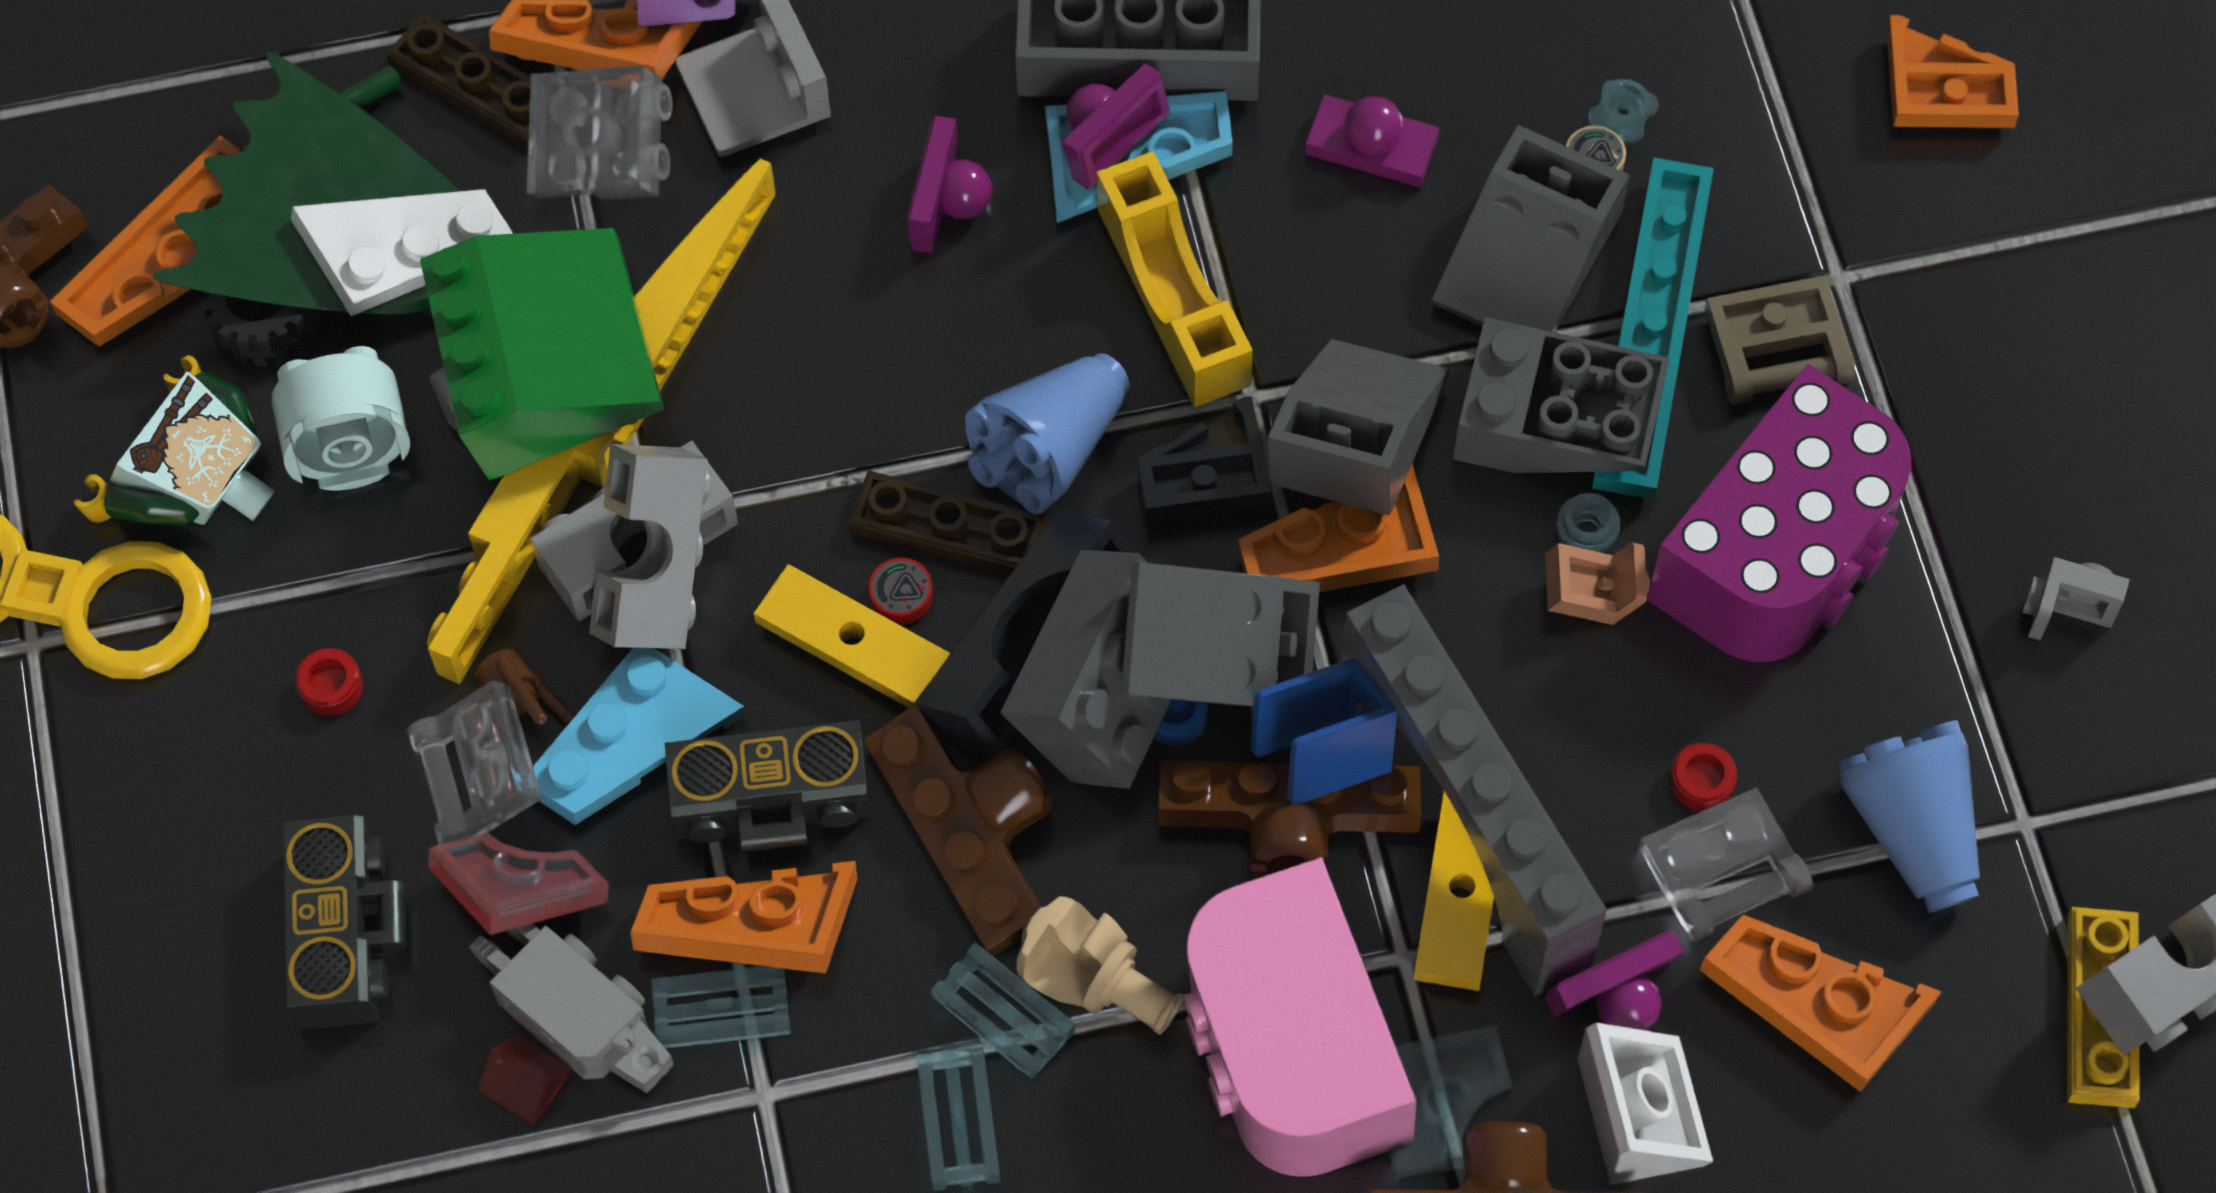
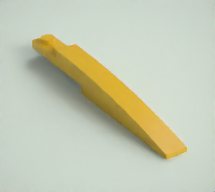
M759 159L694 227L635 296L659 391H661L776 195L770 162ZM644 418L503 476L468 532L477 561H472L464 571L459 584V597L448 614L441 613L437 617L428 635V650L437 675L460 685L535 558L530 538L538 534L547 521L561 514L581 478L600 487L605 486L610 444L629 445Z

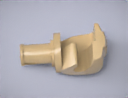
M1059 896L1048 906L1037 909L1026 922L1017 958L1018 975L1028 985L1058 1002L1084 1007L1093 1014L1098 1013L1104 1006L1108 1007L1114 1003L1161 1035L1175 1017L1183 999L1178 995L1170 993L1134 969L1136 963L1133 960L1137 948L1127 942L1128 936L1106 913H1103L1099 920H1096L1079 902Z

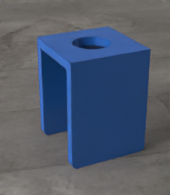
M1354 657L1257 691L1254 695L1251 751L1256 757H1262L1291 747L1287 798L1292 805L1302 804L1391 772L1397 709ZM1363 702L1368 705L1371 712L1364 713Z

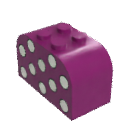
M1807 364L1660 546L1647 600L1721 651L1735 658L1751 662H1770L1797 652L1810 640L1823 622L1830 626H1834L1853 599L1854 595L1849 591L1859 576L1869 581L1878 571L1889 553V549L1885 545L1899 525V520L1895 518L1911 470V453L1905 435L1898 425L1885 413L1810 364Z

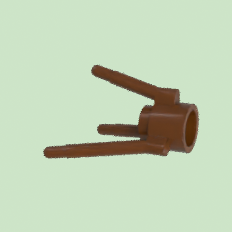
M503 649L489 655L476 668L475 677L483 692L476 697L475 703L486 722L505 794L509 799H514L518 795V788L498 714L503 711L506 716L514 717L528 712L536 724L542 725L546 722L547 717L537 702L539 697L566 727L576 715L548 687L539 670H530L519 651L516 649Z

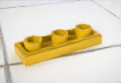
M789 564L753 613L756 624L908 708L915 705L914 702L950 656V653ZM850 638L861 639L859 643L854 645L844 643Z
M1444 791L1413 980L1479 991L1494 895L1473 843ZM1463 888L1471 896L1458 898L1451 893V890Z
M2072 907L2068 913V1103L2135 1108L2140 1101L2139 1046L2123 1055L2076 989V987L2139 946L2138 912Z

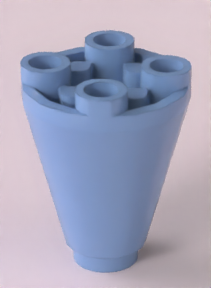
M1099 353L1093 357L1080 358L985 397L965 414V430L970 449L974 454L968 461L969 469L973 476L985 487L993 488L997 486L1012 499L1021 503L1030 513L1035 515L1043 513L1067 492L1123 405L1124 395L1128 393L1130 388V382L1123 367L1111 356Z
M1957 720L1920 732L1921 737L1905 742L1899 736L1875 743L1864 748V753L1836 763L1839 771L1838 777L1843 790L1916 899L1924 898L1928 913L1948 908L1979 896L1974 883L1975 880L1980 878L1969 751L1965 736L1961 732Z

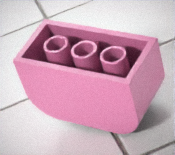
M1322 857L1229 888L1209 900L1198 912L1188 935L1187 954L1191 993L1184 995L1189 1015L1186 1018V1023L1198 1056L1210 1053L1209 1056H1206L1211 1075L1208 1078V1083L1219 1115L1224 1116L1232 1113L1239 1135L1248 1151L1260 1163L1276 1172L1289 1176L1309 1177L1327 1173L1414 1143L1416 1099Z

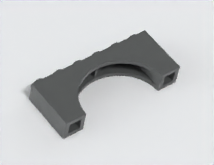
M1403 584L1346 612L1342 662L1355 657L1397 709L1396 729L1417 750L1452 803L1473 843L1490 883L1501 921L1502 944L1534 996L1591 968L1607 909L1405 585ZM1363 702L1364 713L1371 712L1368 705Z

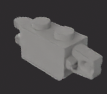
M533 924L506 930L512 938L519 940L525 946L512 960L495 943L483 936H479L469 946L475 957L496 975L490 981L499 1006L583 1079L604 1078L609 1071H612L647 1093L674 1065L671 1055L648 1028L642 1009L645 1003L642 995L623 977L616 975L610 981L594 967L597 963L596 957L575 936L568 934L562 940L547 926L540 931Z

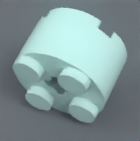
M356 346L341 354L326 355L309 361L301 359L292 360L280 367L277 374L279 382L273 390L271 402L284 466L293 479L302 484L301 475L317 479L320 489L332 491L359 488L379 481L390 474L388 464L399 454H401L402 461L408 455L410 437L397 380L389 366L378 360V355L374 349Z

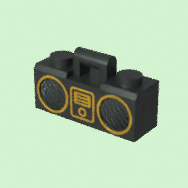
M860 720L665 743L670 811L677 840L688 838L696 843H712L724 839L729 833L740 832L742 852L808 845L806 824L819 823L821 826L828 828H840L855 823L858 818L871 817ZM791 819V820H787V821L770 822V823H762V824H754V825H753V823H758V822H767V821Z
M349 815L283 822L287 1009L298 1030L377 1023L378 999L388 998L389 984L385 959H376L374 953L395 952L406 948L404 883L395 880L374 882V876H382L385 873L384 847L381 836L372 837L363 816ZM378 904L379 931L368 932L367 905Z

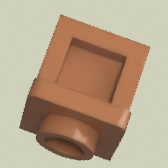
M1630 542L1614 555L1558 543L1545 553L1548 611L1614 625L1647 600L1650 576L1646 569L1644 545Z

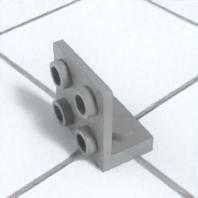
M759 0L761 16L754 19L755 28L681 55L676 59L677 70L714 149L720 157H725L831 116L826 76L789 0Z

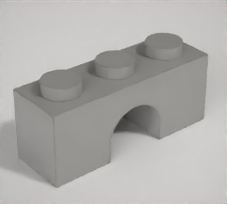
M693 441L680 447L704 457ZM708 461L707 469L710 474L711 487L709 497L706 503L702 505L699 529L703 545L738 525L733 495ZM606 486L597 492L591 502L571 514H560L553 517L542 526L538 534L530 538L539 568L578 622L591 615L596 570L620 571L627 569L624 559L618 552L622 544L629 537L646 531L642 520H629L603 507Z
M610 444L603 507L629 520H642L647 531V543L642 556L631 567L620 571L596 570L589 633L613 647L686 649L687 632L693 626L696 616V604L692 595L695 567L700 564L703 555V539L699 532L702 505L706 503L711 487L710 474L707 469L708 459L680 447Z
M2216 894L2168 925L2185 951L2187 967L2175 962L2166 953L2156 937L2153 936L2076 987L2123 1055L2144 1042H2147L2153 1052H2155L2188 1030L2180 1019L2193 1010L2201 1020L2216 1010Z

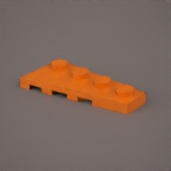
M220 135L50 301L55 314L100 347L191 290L159 282L153 278V274L157 271L178 268L189 264L196 256L195 244L176 223L175 216L179 213L210 209L219 203L222 198L221 185L204 165V159L209 156L235 155L240 153L239 149Z

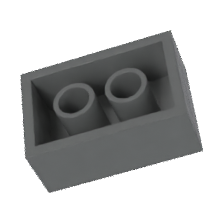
M1080 550L1000 712L1071 783L1129 789L1172 700L1121 694L1132 562L1147 563L1139 553Z

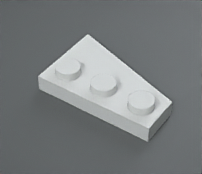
M485 189L294 206L290 219L351 316L425 286L420 263L421 258L474 236L513 234Z

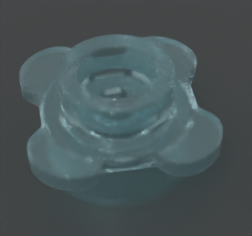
M1610 80L1602 87L1599 105L1589 110L1588 121L1591 126L1606 127L1620 134L1621 139L1627 143H1635L1644 137V124L1647 118L1657 113L1658 100L1653 94L1647 92L1641 84L1633 80ZM1618 109H1626L1629 113L1622 115L1618 112Z

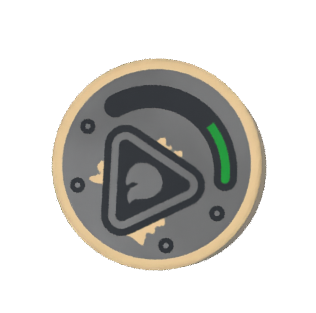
M1587 126L1574 132L1568 139L1566 147L1623 172L1626 158L1625 144L1620 136L1611 129L1602 126Z

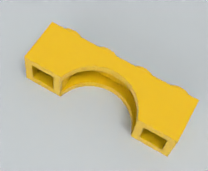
M1154 151L1098 171V212L1194 408L1250 387L1252 382L1253 350L1229 301L1225 300L1222 302L1214 295L1198 267L1184 229L1178 199Z

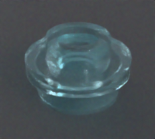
M1595 493L1580 494L1569 499L1561 507L1556 522L1557 534L1565 545L1602 553L1616 542L1620 531V517L1615 507L1605 497ZM1589 521L1594 523L1599 530L1594 533L1584 532L1578 529L1577 524Z

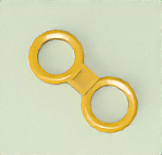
M0 514V552L3 559L0 577V623L10 616L59 626L62 629L67 648L86 668L112 679H145L171 670L195 650L208 628L212 598L204 573L184 552L160 542L127 541L99 551L82 564L81 561L27 550L23 535L5 516ZM132 569H154L172 577L181 587L184 595L182 616L173 631L158 644L139 651H117L100 644L92 636L87 624L89 604L98 589L113 576Z

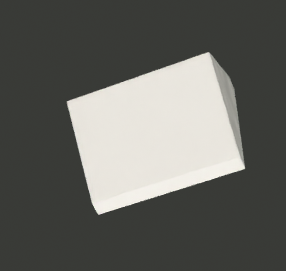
M1594 1023L1586 1027L1577 1060L1610 1185L1703 1167L1712 1163L1711 1151L1679 1036L1602 1023Z

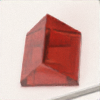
M515 1035L491 1049L478 1090L534 1126L572 1073V1070L528 1041Z

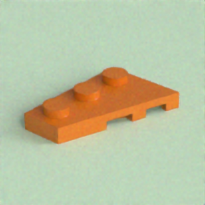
M512 0L489 30L491 51L514 55L524 60H537L572 68L578 72H591L627 80L633 84L657 87L703 21L638 26L637 0H626L624 8L592 9L591 4L587 0Z
M1413 465L1409 469L1390 516L1331 501L1315 510L1304 507L1238 539L1239 556L1244 573L1320 583L1319 592L1439 571V554Z
M856 861L832 863L833 873L797 877L796 868L773 870L772 880L736 884L728 876L648 885L630 932L633 951L826 974L858 879Z
M1742 915L1707 954L1699 969L1860 1092L1933 1007L1941 994V991L1921 983L1914 989L1883 976L1884 969L1867 962L1860 961L1859 965L1855 966L1822 953L1818 943L1746 915Z

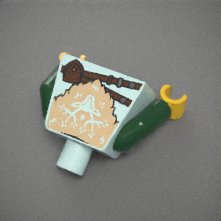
M187 355L183 357L180 362L185 371L184 376L180 379L172 378L169 374L163 376L170 394L117 463L110 481L118 486L110 488L98 475H89L84 483L92 492L98 495L88 502L75 499L74 505L88 520L97 523L114 517L139 523L185 526L191 522L204 525L220 503L224 501L254 521L275 490L245 470L255 457L261 442L256 437L257 425L242 391L238 387L208 372H202L197 360L193 356Z

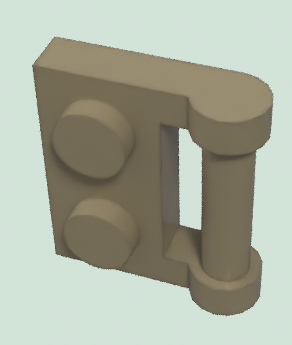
M1827 275L1707 298L1704 311L1724 372L1725 388L1731 405L1752 402L1753 395L1787 389L1807 364H1810L1840 385L1855 381L1856 369L1854 358ZM1823 344L1826 356L1750 371L1745 358Z

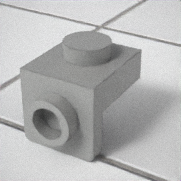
M2054 557L2045 579L2033 576L2027 592L2022 613L2033 616L2028 637L2041 640L2053 611L2111 628L2124 602L2130 579L2114 575L2108 568L2099 564H2077Z

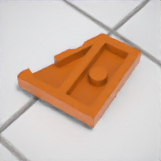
M1890 15L1886 29L1893 127L2015 128L2019 116L2015 63L1989 52H1976L1969 48L1965 42L1943 34L1941 40L1938 41L1907 28L1909 19L1900 15Z

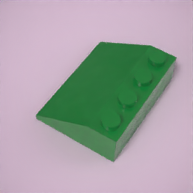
M614 228L479 235L420 259L458 433L489 481L664 410L619 237Z

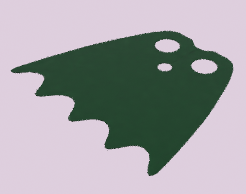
M268 52L266 53V58L276 72L280 82L279 93L272 99L236 101L232 104L234 111L249 131V145L245 150L235 155L209 156L204 159V165L221 185L222 198L217 205L210 209L184 212L175 216L176 223L195 244L196 256L189 264L155 272L153 278L162 283L228 297L296 308L348 312L290 220L292 208L294 206L460 191L421 155L368 113L278 54ZM426 285L360 313L407 314L427 310L430 308Z

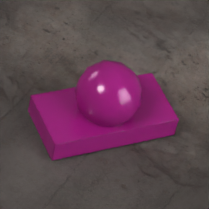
M1144 64L1116 91L1102 84H1089L1074 92L1067 102L1066 110L1067 124L1072 133L1062 141L1073 181L1089 190L1097 183L1098 171L1116 165L1170 114L1160 72Z
M1324 94L1306 142L1305 155L1421 188L1439 139L1440 127L1402 117L1395 103L1384 97L1367 96L1353 103Z
M935 116V119L931 120L907 216L909 243L913 251L933 254L943 213L955 219H972L984 212L992 197V182L982 166L970 160H956L959 151L956 119Z
M1668 930L1556 984L1547 992V996L1544 998L1554 1018L1596 999L1598 1016L1604 1024L1648 1031L1655 1025L1660 1016L1661 998L1657 986L1645 975L1672 962L1685 951L1675 932L1670 933Z

